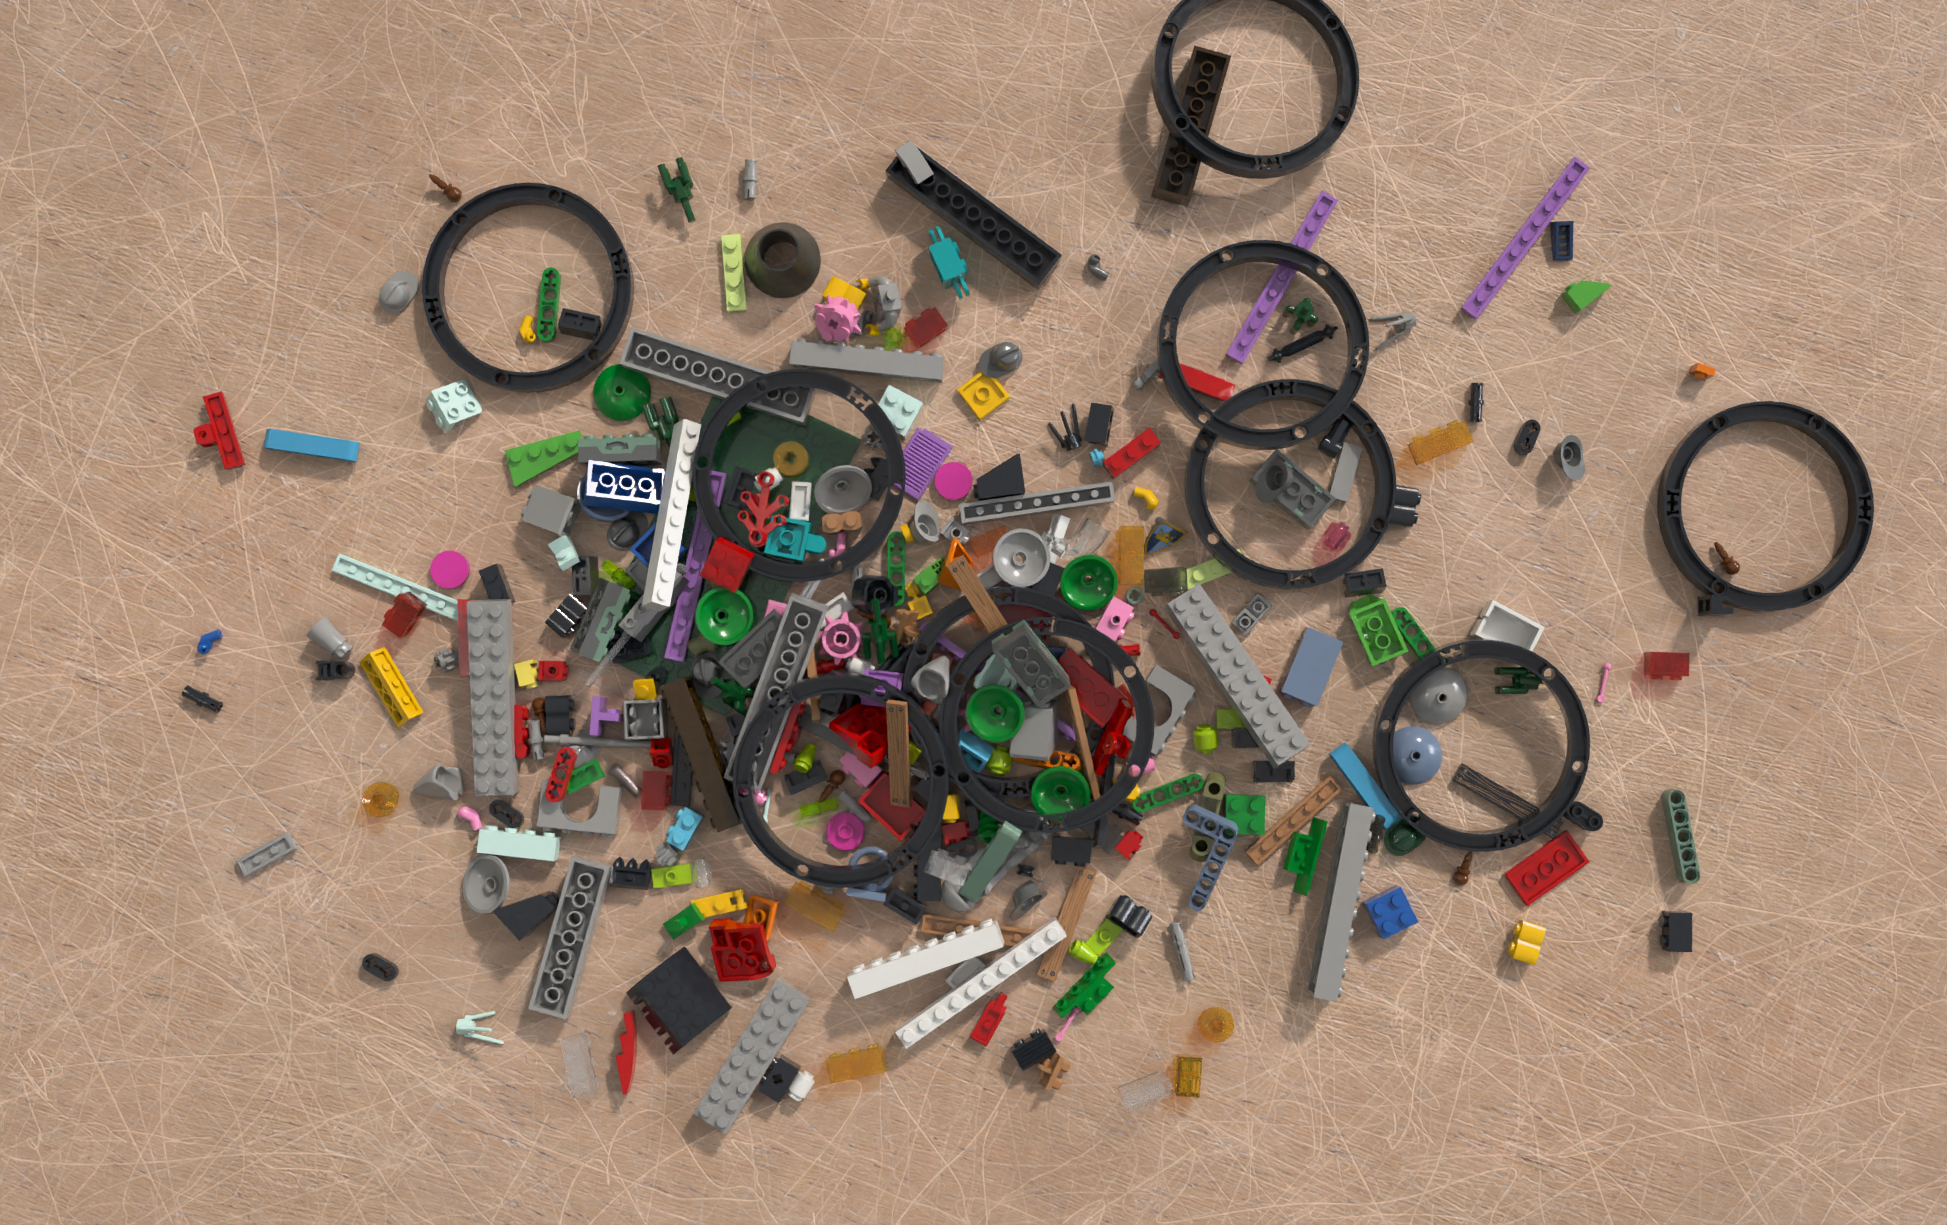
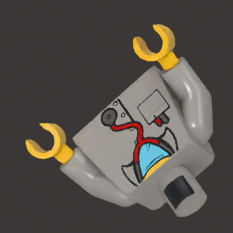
M886 276L857 279L856 282H861L862 284L861 288L858 289L868 290L871 287L878 323L877 325L867 324L865 329H871L870 333L867 334L868 336H878L880 331H884L897 323L902 310L897 284L891 283Z

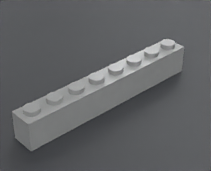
M797 339V341H792L789 364L791 367L942 383L945 357H941L939 353L922 355L920 351L903 353L901 349L884 351L882 347L865 349L863 345L846 347L844 343L827 345L825 341L808 343L806 339Z
M1113 482L963 503L959 504L962 525L1110 504L1115 502Z

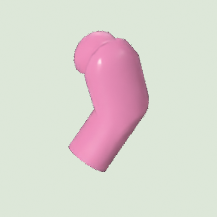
M840 532L837 534L836 550H829V558L844 552L846 548V533Z
M468 806L458 809V817L469 820L472 831L482 828L479 814L476 810Z

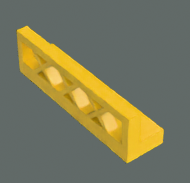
M385 647L370 652L359 662L398 728L424 713Z

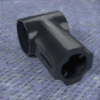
M1338 418L1317 449L1334 459L1343 445L1342 442L1352 426L1347 421Z

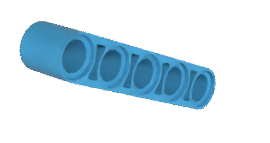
M266 429L263 448L357 462L360 443Z
M1345 742L1329 753L1331 759L1365 805L1374 808L1375 818L1385 830L1401 819L1400 814Z

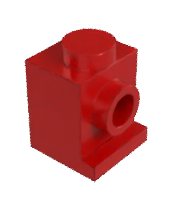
M539 661L538 680L566 681V677L569 674V667L566 665V661ZM552 667L556 669L555 674L550 673Z
M671 738L651 739L650 756L653 766H659L662 769L672 766L674 752ZM657 747H666V749L657 750Z
M965 820L942 824L945 845L949 844V840H953V843L964 841V837L971 835L970 826L965 824Z
M1128 830L1113 847L1129 861L1131 859L1129 855L1131 853L1134 855L1141 848L1140 843L1144 837L1136 830L1134 832Z

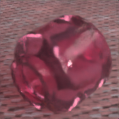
M1341 521L1339 523H1330L1322 535L1323 543L1334 551L1343 549L1351 538V533L1348 531L1349 526Z

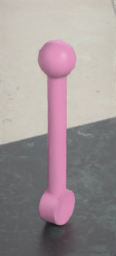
M1610 663L1604 664L1605 671L1600 694L1596 697L1598 702L1605 701L1603 695L1608 671L1611 669Z
M1074 1006L1073 1013L1061 1029L1060 1033H1057L1055 1035V1039L1057 1041H1061L1063 1039V1034L1065 1030L1067 1029L1075 1015L1081 1011L1079 1007Z

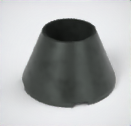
M779 222L767 225L751 238L746 248L745 268L747 275L753 285L768 296L775 298L797 296L805 292L819 274L821 265L819 247L812 235L796 224ZM787 242L798 249L795 261L787 268L773 269L764 264L766 251L776 243Z

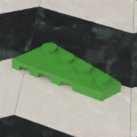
M576 431L505 450L514 487L521 486L526 481L532 480L537 475L577 455L578 439H582L581 432Z

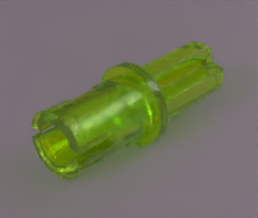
M610 560L603 562L602 569L611 576L613 581L619 582L626 589L633 587L634 579L630 578L623 568L617 567Z
M832 798L823 802L816 800L815 803L801 805L799 808L801 810V817L804 818L815 814L822 815L823 812L838 809L839 804L836 798Z

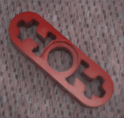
M571 747L561 748L557 753L545 791V796L550 802H560L565 797L577 759V753ZM569 751L568 755L571 756V759H567L565 762L566 758L563 754ZM560 763H561V764L565 763V765H569V767L559 766V765H560ZM559 769H563L566 773L564 780L557 778L556 774ZM554 782L558 784H563V786H558L557 788V784L554 785ZM557 788V793H559V796H556L554 798V794H552L551 791L556 790Z

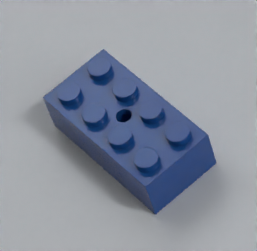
M589 460L585 472L583 505L658 514L666 470Z

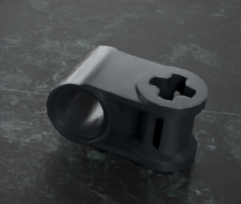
M315 661L318 672L317 681L348 679L355 674V666L348 661ZM343 665H345L346 672L344 675L341 673V667Z

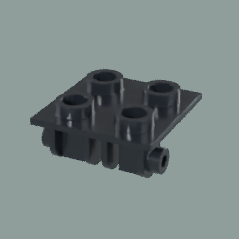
M621 627L614 628L615 634L610 641L613 664H620L627 660L632 661L634 658L639 659V657L650 656L653 653L648 635L640 642Z

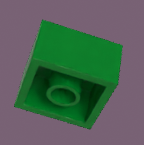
M1223 794V817L1238 825V834L1265 835V796ZM1231 829L1224 830L1226 834H1234Z

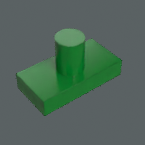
M597 759L573 770L567 788L569 794H573L605 777Z
M693 903L663 923V925L674 940L705 918L696 904Z

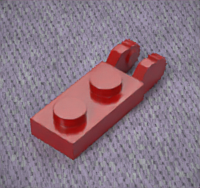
M526 704L514 705L515 754L519 759L527 758L530 755V746L526 743V739H529V731L526 728V720H529V709L526 708Z

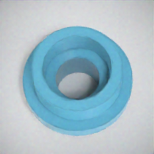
M1095 448L1093 449L1094 451L1090 452L1091 460L1094 467H1102V462L1105 461L1102 451H1098Z

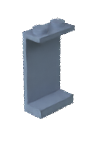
M1306 627L1303 630V638L1287 678L1279 692L1283 693V698L1291 701L1295 698L1301 701L1300 705L1311 708L1319 704L1343 641Z

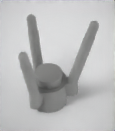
M1402 312L1371 317V321L1397 318L1396 321L1387 323L1386 327L1397 325L1399 329H1403L1378 345L1376 350L1381 349L1403 334L1411 332V328L1416 326L1414 314L1412 312L1406 314Z

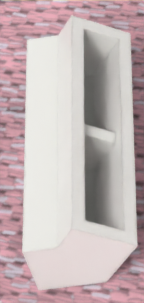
M1060 514L1053 515L1045 538L1050 551V562L1055 564L1070 518Z

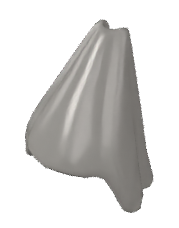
M941 656L924 665L913 676L910 684L918 698L921 700L928 699L932 704H940L942 698L947 696L949 689V659L946 656Z
M438 764L414 784L413 791L427 796L458 800V796H461L464 792L462 772L457 767H444Z

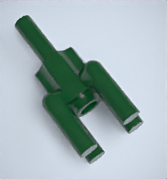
M679 157L676 159V163L681 176L671 179L665 164H660L657 167L665 189L670 195H673L676 204L682 203L688 223L696 221L689 200L693 198L691 192L693 182L686 162H684L683 157Z
M1305 298L1296 307L1288 305L1282 312L1283 317L1292 315L1295 321L1290 329L1292 335H1295L1300 330L1302 324L1307 323L1308 327H1313L1319 320L1318 316L1312 314L1314 307L1311 304L1310 298Z
M664 397L659 399L664 413L662 416L658 417L654 403H648L641 407L649 429L652 431L657 430L660 441L666 439L670 450L673 427L679 422V417L672 398Z
M872 599L873 619L869 620V633H863L861 636L863 656L866 660L871 659L870 642H872L876 646L877 663L884 664L885 642L887 640L890 641L891 657L899 656L897 634L895 631H888L887 620L881 618L879 599Z
M1495 667L1494 669L1495 675H1513V686H1496L1495 694H1526L1529 690H1538L1539 684H1544L1539 678L1523 667Z
M712 677L710 682L721 689L722 701L746 717L748 709L743 706V703L747 697L753 698L755 690L749 686L743 688L735 680L724 683L720 679Z

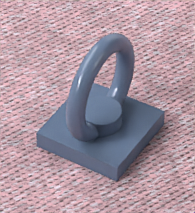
M864 847L854 853L848 866L857 865L859 859L868 854L883 857L888 853L878 847ZM893 876L882 880L879 884L872 883L847 888L846 895L885 902L888 891L884 889L891 883Z

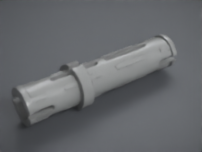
M1181 921L1171 922L1169 927L1173 938L1172 945L1176 949L1183 981L1192 980L1196 977L1186 945L1188 941L1184 937Z

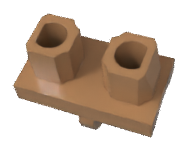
M896 610L895 618L900 622L899 625H892L889 631L896 632L898 645L899 643L911 642L913 637L917 638L920 634V631L917 629L918 624L916 623L919 612L916 610Z
M1057 1052L1052 1054L1050 1059L1046 1058L1043 1064L1038 1062L1036 1067L1040 1069L1038 1076L1041 1077L1039 1084L1049 1091L1051 1089L1060 1090L1063 1080L1057 1077L1059 1071L1067 1073L1071 1064Z

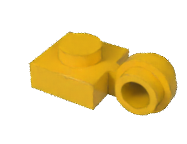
M909 583L905 589L909 598L914 597V600L909 602L908 605L911 611L916 610L919 612L917 620L933 613L926 595L918 598L917 594L920 591L917 584Z

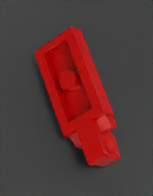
M1000 992L996 1001L991 999L969 1036L971 1039L987 1047L1005 1015V1010L1007 1009L1004 1006L1007 999L1006 994Z

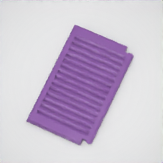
M917 428L903 450L906 471L905 493L919 501L953 448L952 445L925 428L923 431ZM897 483L893 484L895 487L902 490L901 485Z

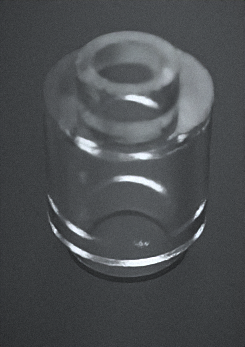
M705 858L694 860V864L690 866L693 883L696 884V888L712 885L711 880L713 878L710 861H706Z

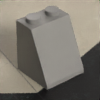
M535 485V488H532L529 492L528 498L530 500L528 505L524 506L522 510V521L558 535L569 537L581 508L578 500Z
M1030 697L1020 698L1024 706L1025 717L1021 729L1011 738L1010 757L1048 761L1059 743L1057 702L1048 701L1038 708Z

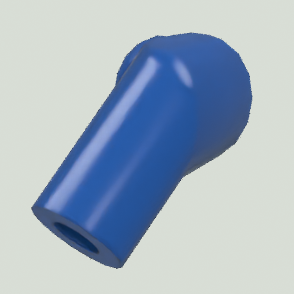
M218 629L202 635L197 646L198 652L202 655L207 654L212 647L213 641L223 638L221 631Z

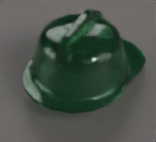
M1410 816V821H1414L1418 817ZM1402 819L1385 833L1384 845L1391 854L1403 856L1425 841L1426 836L1412 827L1405 819Z

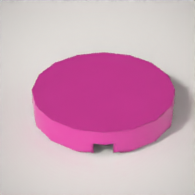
M959 462L944 464L935 475V486L938 493L948 500L962 499L972 488L973 478L971 472L965 465Z
M444 551L433 559L430 566V574L437 585L446 589H455L462 586L467 577H469L470 565L462 554L455 551Z
M842 812L830 819L826 834L833 847L848 851L861 844L865 834V827L863 822L854 813Z

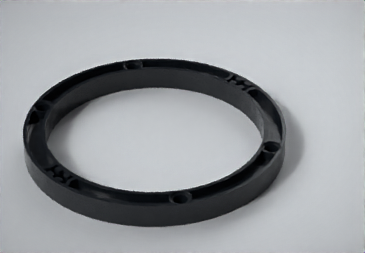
M1181 0L1170 13L1160 31L1151 62V85L1154 100L1164 124L1177 142L1189 154L1209 167L1225 174L1250 179H1268L1289 175L1304 169L1322 157L1334 145L1347 127L1353 115L1359 93L1357 55L1345 26L1334 11L1323 0H1270L1297 12L1321 35L1335 65L1337 95L1334 109L1327 125L1311 141L1299 148L1281 154L1251 155L1224 147L1205 135L1188 117L1177 97L1172 77V55L1177 37L1183 27L1197 13L1212 4L1223 1ZM1165 32H1170L1172 36H1168ZM1338 114L1342 115L1344 119H1341ZM1176 123L1182 124L1184 128H1179Z
M514 183L499 186L475 196L464 203L446 220L436 234L426 257L422 278V299L429 326L436 340L447 355L462 369L477 379L500 389L525 393L556 390L581 380L592 373L611 355L620 342L630 320L634 300V277L631 262L621 238L610 222L592 204L580 196L556 186L541 183ZM558 193L559 198L555 201H552V195ZM519 205L550 206L566 211L585 222L602 241L608 253L613 272L614 289L611 308L607 320L597 337L584 351L570 361L538 372L503 370L475 357L456 335L450 323L445 304L444 287L447 268L462 238L484 218L500 210ZM462 217H466L465 223L459 224V220ZM618 257H620L621 260L624 262V263L622 264V266H623V270H624L626 273H623L622 270H621V268L619 267L620 261H619V258H618ZM598 351V358L591 360V354ZM501 375H505L506 380L501 384L498 383V378Z
M1250 240L1238 242L1213 251L1200 259L1181 277L1172 290L1162 312L1157 333V359L1164 385L1177 408L1192 424L1207 435L1231 446L1250 450L1288 448L1312 439L1325 431L1345 412L1356 397L1362 385L1369 360L1370 345L1366 317L1349 283L1339 271L1318 255L1302 247L1281 241ZM1228 254L1231 260H1224L1222 255ZM1265 262L1295 269L1323 288L1336 305L1342 317L1348 340V359L1345 374L1331 401L1307 420L1278 429H1254L1234 424L1209 410L1196 397L1183 376L1176 346L1177 327L1183 307L1192 293L1203 282L1216 273L1232 266ZM1317 269H1323L1325 275H1320ZM1167 322H1168V323H1170V324H1169V331H1170V332H1169L1168 337H1167L1166 339H1164L1165 334H1166L1165 327H1166ZM1199 415H1205L1208 418V422H1201ZM1295 430H1301L1304 436L1302 438L1297 437Z
M786 369L756 377L734 390L718 405L707 420L700 434L693 461V488L700 515L715 541L719 537L732 543L737 541L738 546L755 554L749 567L750 570L784 581L805 582L826 579L839 575L864 561L880 546L891 531L901 509L905 492L906 471L903 450L899 437L885 412L875 400L853 383L830 373L817 370ZM762 379L768 383L767 389L763 391L757 387V383ZM791 387H808L824 390L854 405L864 414L876 430L882 442L888 465L886 498L882 510L871 529L861 540L845 552L832 558L812 563H791L776 560L746 545L724 520L713 490L712 467L715 450L723 431L732 418L756 398L775 390ZM852 387L856 389L854 393L857 395L862 393L864 395L863 399L866 402L868 400L873 402L864 411L861 408L865 405L861 402L856 404L855 397L851 395L850 399L847 398L851 393ZM702 456L708 460V465L705 468L700 467L698 464V460ZM895 483L902 487V491L896 495L890 490L891 486ZM839 560L842 563V569L834 570L831 566L832 562Z
M1280 379L1267 381L1251 386L1232 396L1219 406L1214 413L1230 422L1238 414L1253 406L1276 400H1298L1324 408L1331 401L1337 390L1308 380ZM1280 386V389H1286V390H1284L1282 393H1280V390H1275V389H1277V387ZM1354 400L1339 418L1347 421L1352 426L1351 428L1358 435L1369 455L1375 483L1372 511L1363 532L1346 552L1335 560L1312 569L1281 570L1264 566L1245 557L1223 537L1209 512L1204 487L1207 458L1215 439L1203 431H1199L1189 452L1185 469L1184 487L1187 510L1192 525L1203 545L1218 562L1232 573L1247 581L1269 588L1288 590L1315 587L1341 577L1354 569L1368 557L1380 542L1389 525L1395 505L1396 472L1394 460L1389 445L1377 423ZM1369 426L1371 434L1365 433L1363 427ZM1198 441H1206L1207 448L1199 447ZM1375 520L1380 521L1381 529L1374 527ZM1208 535H1214L1217 538L1216 544H1211L1208 541ZM1299 576L1300 578H1309V580L1301 582V584L1300 581L1290 583L1291 579H1296Z
M1759 401L1740 404L1716 413L1700 422L1684 436L1671 453L1663 470L1658 489L1657 513L1660 532L1671 559L1686 579L1706 595L1731 598L1730 601L1722 602L1731 607L1760 612L1796 608L1820 599L1833 591L1849 576L1860 561L1871 535L1874 499L1871 481L1861 456L1850 440L1834 424L1822 416L1797 405L1784 402ZM1715 419L1720 421V427L1715 425ZM1753 421L1775 422L1805 433L1815 440L1832 458L1846 488L1848 520L1846 531L1837 553L1817 576L1805 584L1785 592H1754L1734 586L1711 571L1698 557L1684 528L1681 511L1682 489L1687 471L1693 459L1701 448L1715 435L1739 423ZM1811 421L1815 423V429L1812 428ZM1715 584L1719 586L1718 593L1714 591ZM1812 586L1815 588L1814 595H1812L1810 592V588Z
M1013 585L985 588L992 600L990 591H994V594H1000L1001 590H1004L1005 593H1011V589H1015L1013 600H1011V596H1005L1004 600L996 596L994 597L996 600L994 601L995 605L1016 604L1029 606L1047 612L1054 617L1070 619L1092 627L1068 603L1044 591ZM965 595L946 605L925 625L909 653L904 670L903 692L910 696L920 707L921 699L914 694V688L910 684L917 671L925 665L931 650L942 634L958 620L975 612ZM1082 643L1091 660L1092 667L1115 686L1111 662L1099 651ZM917 645H926L927 651L919 654L916 651ZM1090 719L1085 732L1091 758L1109 721L1103 728L1094 720ZM911 729L910 732L913 737V740L915 741L919 750H921L923 756L927 759L924 748L922 747L919 738L917 737L913 729ZM1099 730V737L1095 739L1090 737L1091 731ZM1076 744L1069 753L1075 754L1080 758ZM1064 759V763H1068L1071 767L1074 764L1076 765V762L1074 760L1072 763L1066 762ZM938 765L934 767L940 774L945 772L943 766ZM972 770L981 784L999 798L1031 796L1032 786L1036 777L1044 771L1041 770L1019 777H995ZM949 771V780L957 784ZM961 772L959 778L962 782H968L969 775L966 772ZM1022 782H1024V785H1025V788H1026L1025 791H1023ZM1004 783H1006V784H1005V785H1006V792H1003V791H1004ZM1014 783L1018 787L1016 788V791H1012L1011 788Z
M1057 617L1028 618L1024 620L1031 629L1030 621H1034V625H1039L1041 621H1044L1045 624H1051L1050 621L1055 620L1053 632H1050L1051 628H1044L1043 632L1039 628H1033L1037 636L1056 635L1068 637L1089 645L1104 655L1125 680L1136 712V738L1132 755L1118 780L1103 795L1085 806L1061 813H1036L1016 808L1000 800L988 791L972 772L963 753L959 735V713L963 695L974 673L994 653L992 640L1001 634L1008 635L1013 631V626L1022 620L1012 622L989 633L978 641L959 661L950 676L948 694L945 698H942L939 715V733L946 751L951 775L962 792L980 810L999 822L1007 821L1021 830L1041 833L1064 832L1086 826L1106 816L1119 806L1135 788L1144 773L1152 750L1154 739L1153 704L1147 684L1139 668L1123 648L1110 637L1093 627L1070 619ZM1127 666L1135 668L1136 673L1133 677L1125 675L1124 670ZM959 673L965 677V681L961 685L955 681V676ZM1137 765L1140 768V773L1137 776L1131 775L1129 773L1130 766ZM961 772L968 773V782L960 780L959 775ZM1041 817H1043L1042 822H1048L1050 818L1054 822H1059V817H1062L1063 828H1060V824H1055L1053 828H1050L1048 824L1043 825V828H1039Z
M1468 639L1448 643L1425 653L1399 674L1386 692L1378 709L1374 723L1372 751L1376 774L1386 797L1397 812L1412 827L1431 840L1448 847L1472 852L1504 850L1526 843L1548 830L1565 814L1577 797L1585 779L1590 757V734L1586 714L1577 693L1566 677L1550 662L1528 649L1508 642L1492 639ZM1450 649H1453L1455 651L1461 650V652H1454L1453 657L1449 655L1442 656L1440 654V652L1443 654H1448L1451 652ZM1474 658L1506 660L1520 665L1534 674L1545 684L1556 699L1564 717L1567 732V754L1563 771L1548 798L1524 819L1506 827L1486 831L1456 829L1439 823L1424 814L1405 792L1396 771L1393 754V739L1398 717L1404 704L1416 687L1439 669L1458 661ZM1550 668L1551 676L1545 678L1544 671ZM1384 720H1389V727L1387 729H1381V722ZM1579 761L1580 767L1577 770H1573V763ZM1418 812V818L1410 821L1411 813ZM1510 833L1512 834V836H1510V840L1508 841L1506 838H1508V834Z
M846 672L826 673L805 678L789 685L772 697L754 716L741 738L736 753L733 770V790L736 807L747 834L756 847L774 865L786 873L811 884L825 887L850 888L869 885L893 876L912 863L925 850L940 826L945 812L949 793V766L942 739L935 725L925 711L910 696L897 687L871 676ZM882 686L885 689V694L878 695L875 692V688ZM829 693H849L871 698L886 705L888 700L907 702L908 724L919 738L929 764L931 780L930 797L925 814L912 835L897 849L877 860L858 865L838 866L808 859L784 844L771 830L760 811L753 777L754 764L760 742L777 717L795 704L814 696ZM789 694L790 698L784 704H780L777 708L774 707L780 699H784ZM938 765L943 766L945 772L938 774L935 772L934 767ZM746 787L749 794H741L739 788ZM905 855L904 861H902L901 859L898 860L895 863V868H893V863L897 860V857H902ZM805 865L808 871L801 872L798 866Z

